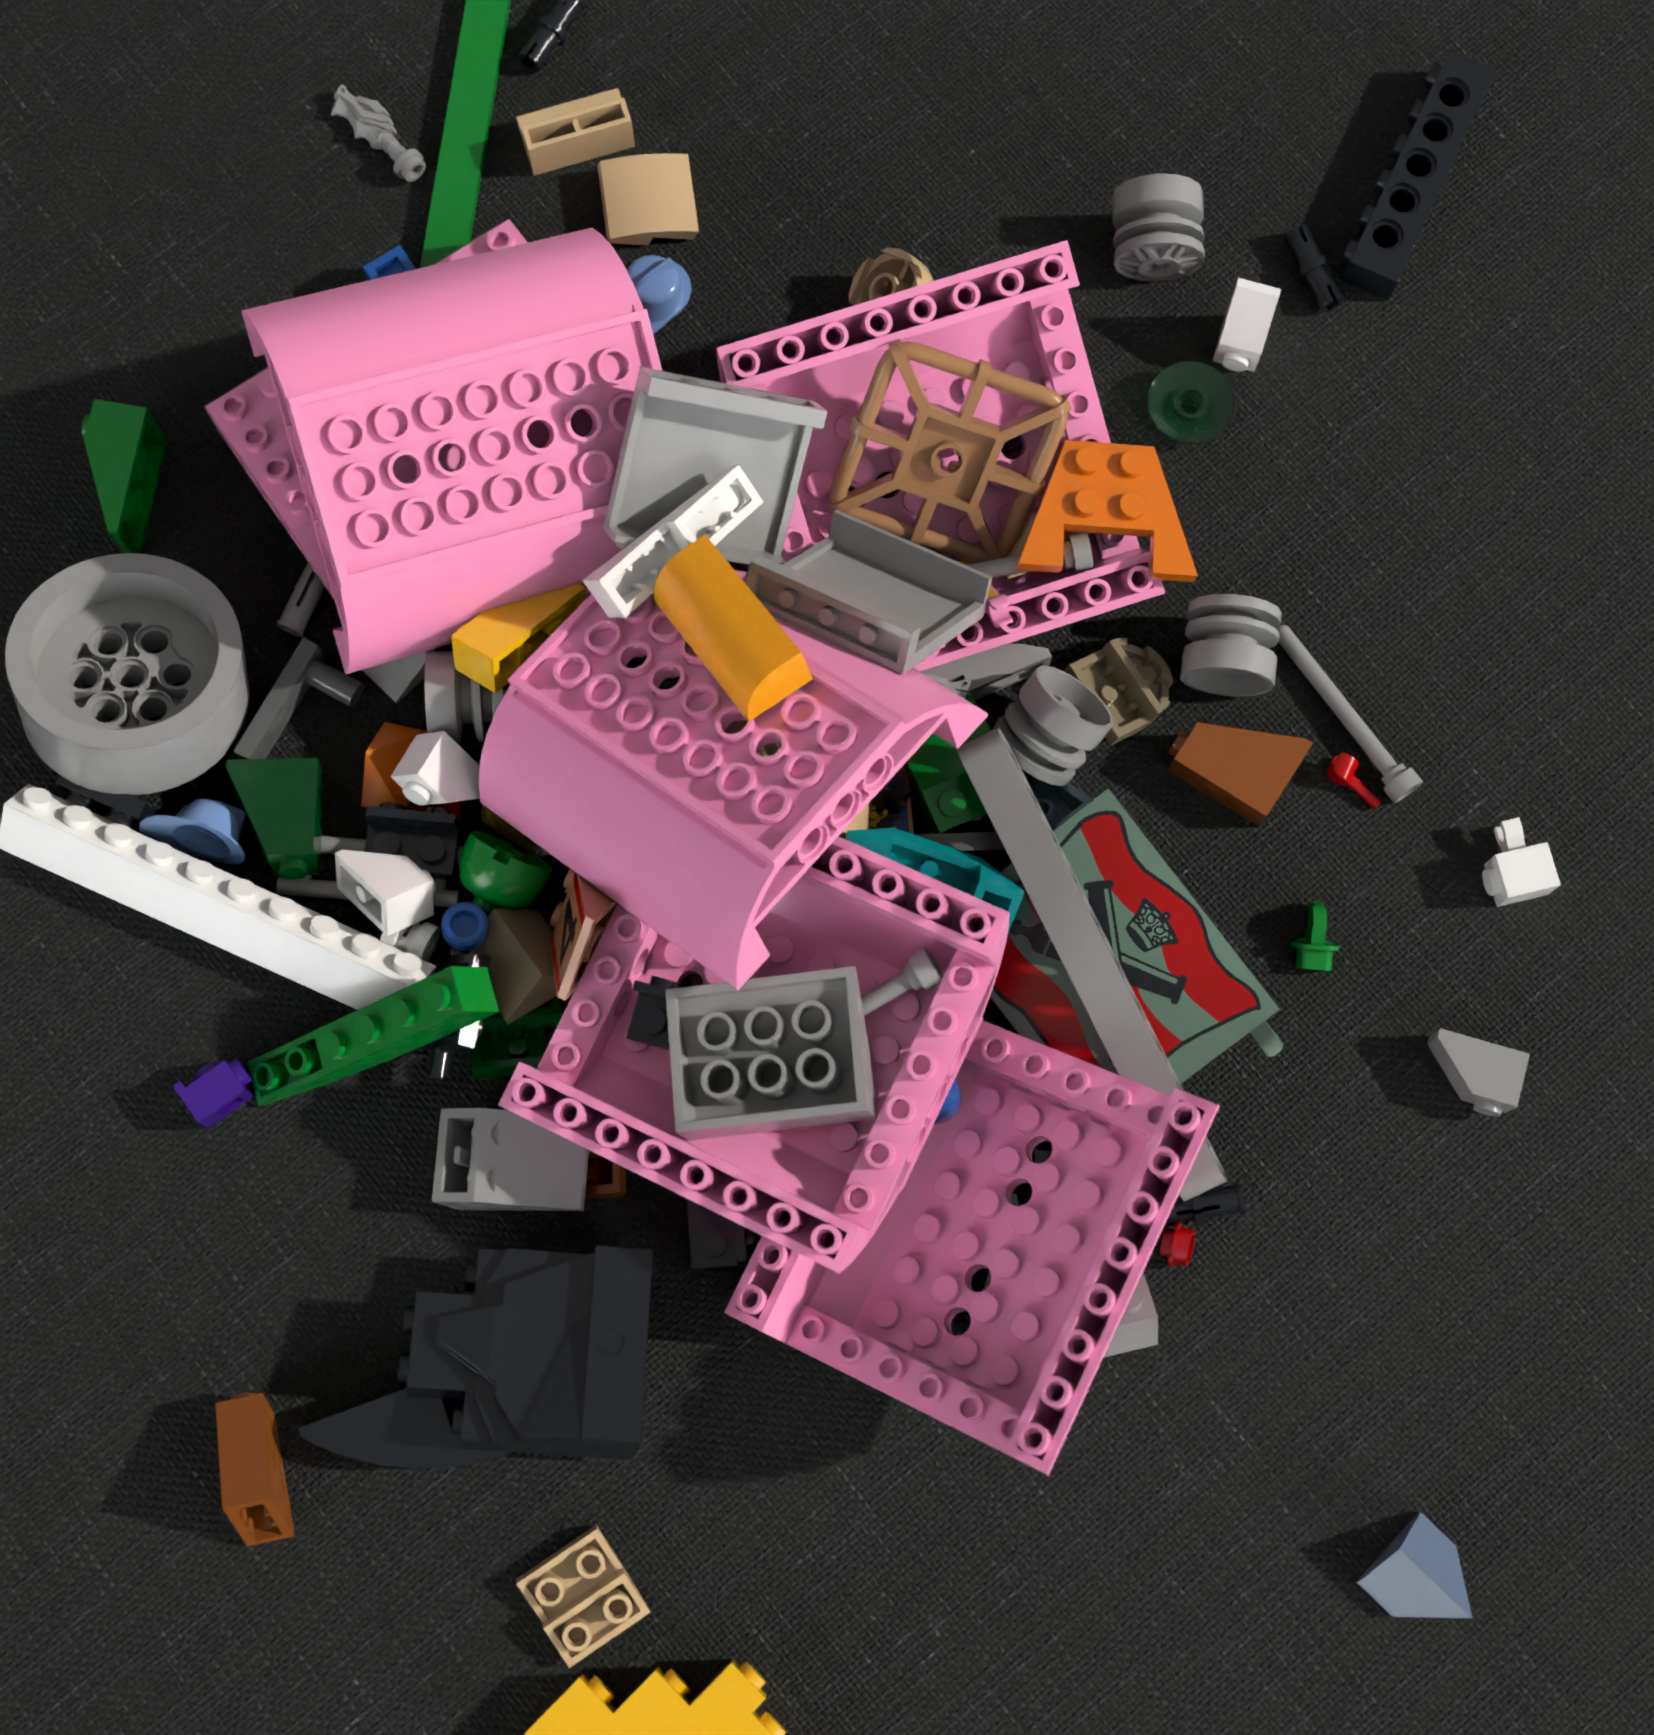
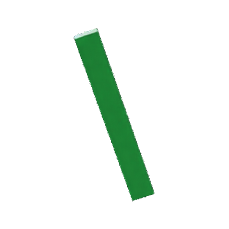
M466 0L420 268L435 264L471 241L511 0Z

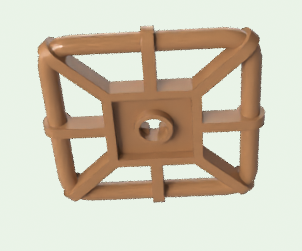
M900 339L889 343V349L884 352L879 360L859 414L851 419L848 427L851 434L833 478L829 495L830 499L827 504L832 514L835 510H839L917 545L968 562L978 563L1005 558L1017 542L1036 496L1042 495L1047 483L1044 477L1065 431L1071 405L1066 396H1060L1059 393L1046 386L991 368V362L980 359L976 363L921 343L901 342ZM910 360L971 380L959 412L929 402ZM896 367H898L917 407V412L908 435L875 423ZM985 385L1043 405L1001 425L973 417ZM1048 423L1027 473H1019L996 465L1006 441ZM867 440L901 450L891 474L848 491ZM947 448L955 449V454L961 457L958 462L950 461L947 467L942 466L941 458L937 454L940 451H945ZM989 480L1020 490L997 542L978 506ZM897 489L924 498L916 519L912 524L859 507ZM937 503L967 512L983 547L927 529Z

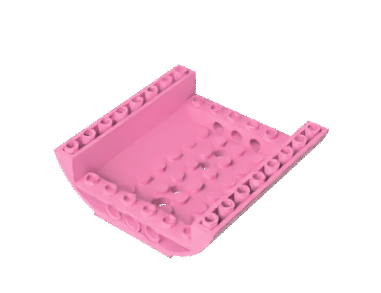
M594 228L583 229L241 310L254 357L265 355L342 624V627L333 629L345 674L452 644L451 635L462 625L470 622L481 612L578 583L585 587L586 599L591 595V592L582 580L623 550L615 546V542L603 530L639 367L662 371L647 309L643 308L623 262L601 233ZM579 409L586 411L592 419V429L584 437L577 435L571 427L572 415ZM534 421L542 422L549 431V440L542 448L534 447L527 438L528 427ZM445 444L454 445L461 453V463L452 472L443 469L438 461V453ZM402 455L410 457L415 462L417 468L415 478L407 484L398 481L393 474V464Z
M1068 240L716 348L719 376L722 383L814 400L828 411L824 428L813 427L781 554V557L786 562L829 537L833 514L827 502L830 499L829 495L833 478L851 434L848 428L852 417L859 414L879 360L884 352L889 349V343L900 339L901 342L921 343L976 363L980 359L991 362V368L1046 386L1059 393L1060 396L1067 397L1071 405V410L1068 412L1067 425L1044 477L1047 483L1042 495L1036 496L1029 513L1038 510L1036 502L1043 499L1065 440L1111 443L1068 290L1080 285ZM910 360L929 402L959 412L971 380ZM896 367L875 423L908 435L917 412V407L898 367ZM985 385L973 417L1001 425L1043 405ZM1048 423L1019 435L1023 444L1020 455L1014 459H1009L1000 452L996 465L1019 473H1027ZM867 440L850 487L857 489L875 481L883 472L892 473L901 450ZM947 448L945 451H940L937 454L941 458L942 466L947 467L950 461H959V456L955 454V449ZM989 480L978 506L997 542L1020 490ZM897 489L896 493L889 498L879 497L859 507L912 524L916 519L924 498ZM937 503L927 529L983 547L967 512ZM1087 533L1093 557L1092 569L1075 572L1074 568L1065 569L1063 565L1061 572L1058 573L1032 571L1010 579L992 578L991 584L1000 595L1005 594L1009 599L1007 610L1013 622L995 628L985 609L983 618L946 643V647L936 650L913 668L923 671L1165 594L1162 580L1150 579V550L1140 548L1137 536ZM929 549V550L934 551V552H936V553H938V554H940V555H943V556H945V557H947V558H950V559H952V560H954V561H957V562H958V561H961V560H962V559H959V558H956V557H953V556H950V555H947V554H944V553H941V552H938V551Z
M730 561L731 567L746 584L749 570L744 567L745 564ZM654 593L626 618L608 617L591 594L509 677L508 682L510 686L496 709L486 734L480 758L478 781L480 802L738 991L770 956L755 928L758 923L932 733L958 749L987 718L988 714L915 668H911L902 675L772 616L802 652L813 680L749 722L656 604ZM647 656L646 661L636 668H627V664L634 657ZM680 677L679 682L674 687L666 690L659 689L660 684L665 679ZM747 721L746 726L740 732L734 734L725 733L726 728L732 722ZM767 744H782L779 751L771 756L764 757L759 755L760 750Z
M838 836L755 927L770 956L749 979L855 966L860 995H863L903 971L902 966L909 962V956L924 947L929 951L943 975L941 983L929 990L923 987L915 991L914 988H911L864 1016L873 1068L877 1119L688 1140L675 1132L670 1051L626 1038L639 992L632 989L635 980L649 984L651 976L679 983L677 988H681L683 980L691 974H699L703 980V985L725 981L617 903L538 1067L534 1068L519 1062L498 1105L840 1274L861 1253L887 1215L899 1192L903 1190L983 1021V1014L1002 961L1009 929L1010 913Z
M982 1021L955 1078L961 1092V1105L958 1112L949 1121L933 1125L903 1190L899 1192L882 1223L854 1261L839 1274L761 1236L724 1313L1049 1475L1219 1109V1105L1175 1087L1171 1096ZM1050 1141L1052 1144L1051 1156L1045 1162L1034 1163L1032 1152L1035 1146L1040 1142ZM1029 1183L1032 1187L1030 1200L1024 1205L1014 1206L1011 1201V1194H1013L1017 1186ZM980 1269H989L991 1272L989 1286L981 1292H974L971 1286L974 1274ZM967 1311L971 1318L970 1327L962 1335H953L951 1331L953 1318L958 1313Z

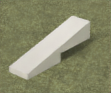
M732 465L582 581L608 617L626 618L654 593L655 582L660 571L676 553L703 535H706L715 546L763 503V500L739 465Z

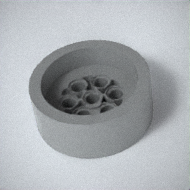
M137 553L110 554L81 561L56 573L33 591L22 604L10 626L5 648V667L26 736L38 756L52 770L74 784L98 792L128 795L151 794L178 787L195 779L214 766L229 751L242 731L249 709L250 688L237 617L227 598L209 579L182 563L160 556ZM155 650H163L162 652H159V653H153V654L150 653V652H153V651H155ZM110 651H117L114 654L104 655L105 653ZM179 682L186 683L182 686H172L175 683ZM130 684H139L136 687L127 688ZM85 685H93L87 689H79ZM155 716L163 717L160 720L148 721L150 718ZM107 718H116L111 722H101Z

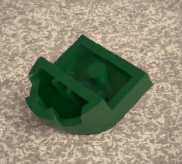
M554 997L510 1024L505 1022L499 1012L484 1018L481 1035L475 1043V1048L471 1051L473 1079L512 1077L519 1062L537 1068L563 1016L558 998Z

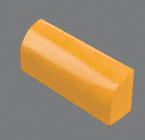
M706 535L680 550L664 565L654 586L656 604L749 722L813 680L802 652Z

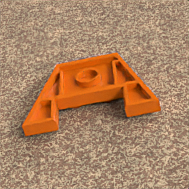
M1065 440L1015 570L1061 572L1064 557V531L1150 537V579L1194 583L1198 574L1155 447Z

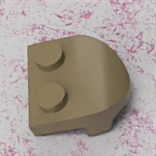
M1128 638L1112 639L1101 650L1069 664L1064 672L1070 674L1091 689L1110 710L1114 718V725L1105 736L1110 746L1145 729L1170 703L1168 700L1169 688L1173 684V678L1168 665L1153 648L1147 646L1141 649L1127 644Z

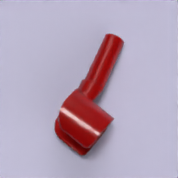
M1340 753L1339 756H1335L1328 768V778L1338 785L1348 786L1372 809H1375L1381 801L1361 780L1353 776L1359 765L1358 760L1347 753Z

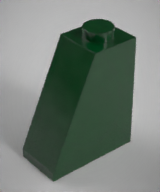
M319 759L227 760L226 768L233 789L273 876L301 879L306 875H320L324 777Z

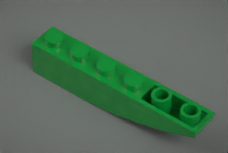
M450 966L247 1062L258 1106L268 1105L356 1074L430 1044L498 1013L499 1009L487 967Z

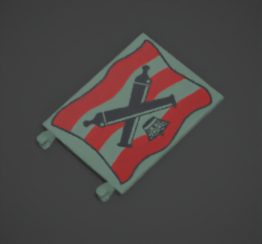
M1109 789L1105 790L1053 831L1180 1084L1249 1032L1267 1056H1275L1282 1050L1283 1042L1265 1021L1279 1011V1007ZM1011 863L1000 873L1024 891V896L1008 932L1002 961L990 997L1019 1035L1118 1074L1013 863Z

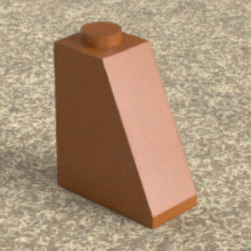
M1197 722L1190 735L1181 731L1171 746L1168 754L1175 758L1168 771L1260 827L1313 743L1306 738Z
M240 1393L233 1396L230 1400L215 1403L223 1511L247 1547L294 1537V1525L275 1413L263 1393Z

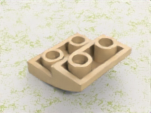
M641 154L612 158L598 163L597 168L606 236L609 243L649 245L653 237L694 240L699 232L688 154Z
M597 1525L516 1579L517 1586L541 1620L544 1631L569 1668L651 1613L635 1584Z

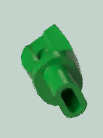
M1308 901L1306 938H1299L1290 942V947L1297 948L1295 968L1322 971L1332 970L1333 951H1339L1340 946L1325 940L1327 908L1323 906V902Z

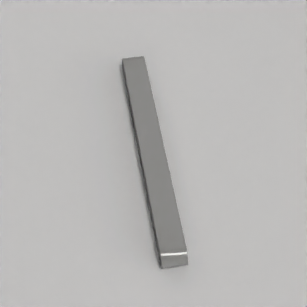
M996 727L960 746L957 749L960 760L1118 1074L1170 1096L1174 1087L1184 1091L1004 734L999 727ZM1207 1136L1179 1193L1183 1201L1190 1200L1227 1182L1225 1172Z

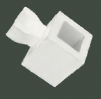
M1519 817L1502 821L1499 827L1493 829L1502 853L1495 854L1484 864L1485 870L1482 872V879L1487 894L1494 896L1497 907L1549 895L1561 885L1548 842L1526 847Z

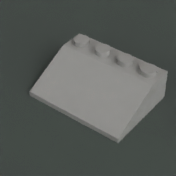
M855 966L748 979L738 991L726 982L665 990L675 1132L688 1140H698L877 1119L873 1068Z

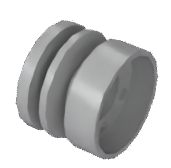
M1156 173L1135 177L1115 188L1112 195V221L1117 231L1113 237V245L1116 249L1113 254V260L1118 273L1127 278L1140 281H1166L1190 275L1202 267L1205 261V249L1203 247L1205 239L1200 224L1204 218L1203 191L1198 182L1177 174Z
M1211 594L1191 600L1187 608V619L1189 622L1185 627V635L1192 643L1186 645L1183 650L1180 680L1184 685L1195 690L1222 696L1247 697L1262 695L1272 691L1275 686L1278 657L1270 648L1275 647L1279 642L1280 634L1277 629L1281 624L1282 617L1279 607L1263 599L1238 594Z
M453 650L427 651L424 673L427 732L445 731L457 744H461L465 724H473L477 742L484 743L487 734V723L492 722L496 709L508 690L510 683L497 693H494L455 670Z
M1042 665L1036 668L1020 689L1019 699L1021 702L1015 701L1009 704L1005 709V715L998 718L992 729L1000 728L1022 770L1050 785L1064 786L1075 775V769L1081 767L1086 761L1084 750L1091 751L1099 745L1113 727L1114 718L1105 703L1084 683L1062 670Z

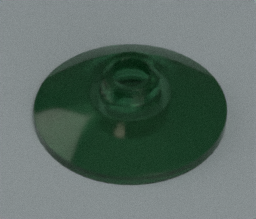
M1195 361L1175 363L1162 370L1152 382L1147 397L1148 413L1154 426L1167 438L1182 444H1201L1219 436L1230 423L1235 406L1234 394L1227 379L1215 368ZM1191 404L1195 407L1196 412L1194 414L1185 413L1182 411L1181 406Z

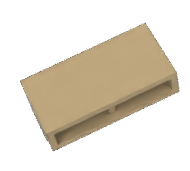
M618 88L516 117L534 176L635 147L632 120L624 97L621 98Z

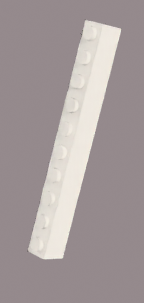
M28 783L3 805L0 825V849L357 1010L435 973V965L420 959L412 953L397 949L379 941L372 935L359 932L337 922L329 916L321 915L303 907L289 898L281 897L254 885L249 880L236 877L216 868L209 862L198 860L172 848L166 843L158 842L140 834L126 825L118 824L93 813L86 807L68 802L43 788L35 787Z

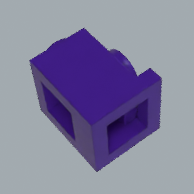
M237 1058L230 1063L223 1060L219 1064L214 1061L203 1066L193 1075L195 1081L190 1085L185 1084L181 1080L173 1085V1088L196 1121L208 1129L254 1097L247 1086L252 1081V1077Z

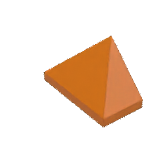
M389 722L383 723L365 752L362 808L366 809L367 806L379 807L380 803L391 802L401 804L408 810L410 800L404 796L403 788L391 778V775L416 735L428 733L427 731Z

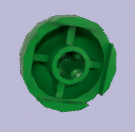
M474 831L470 833L463 847L459 860V876L464 887L475 895L473 904L488 912H492L494 908L501 907L515 910L527 907L538 899L549 880L553 867L528 851L523 854L512 848V843L490 834Z

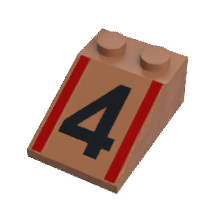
M569 869L563 885L569 889L565 901H561L557 905L550 920V926L555 928L549 948L556 995L563 1000H566L575 991L617 905V902L571 869Z

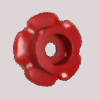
M1177 1222L1174 1230L1165 1229L1161 1242L1160 1256L1168 1258L1167 1263L1169 1267L1173 1268L1175 1264L1189 1266L1194 1248L1195 1230L1182 1227V1222Z

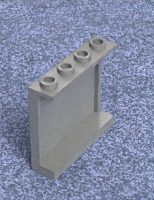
M639 367L603 530L615 542L616 547L624 549L732 465H739L763 500V503L717 543L715 547L728 563L730 561L745 564L744 567L748 570L750 561L760 555L783 565L786 561L781 557L812 430L813 427L824 428L828 411L814 400Z
M835 510L832 516L829 537L783 565L761 555L751 560L746 585L772 616L903 675L983 618L992 577L839 510Z

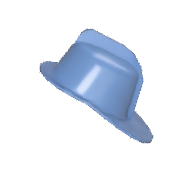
M648 255L634 260L626 270L635 286L643 308L647 309L654 335L687 305L692 289L690 278L683 267L671 258L666 259L656 255Z
M196 799L190 804L185 805L176 816H148L139 823L141 834L158 842L166 843L187 855L205 857L225 864H240L245 860V852L238 844L246 821L245 812L220 801Z

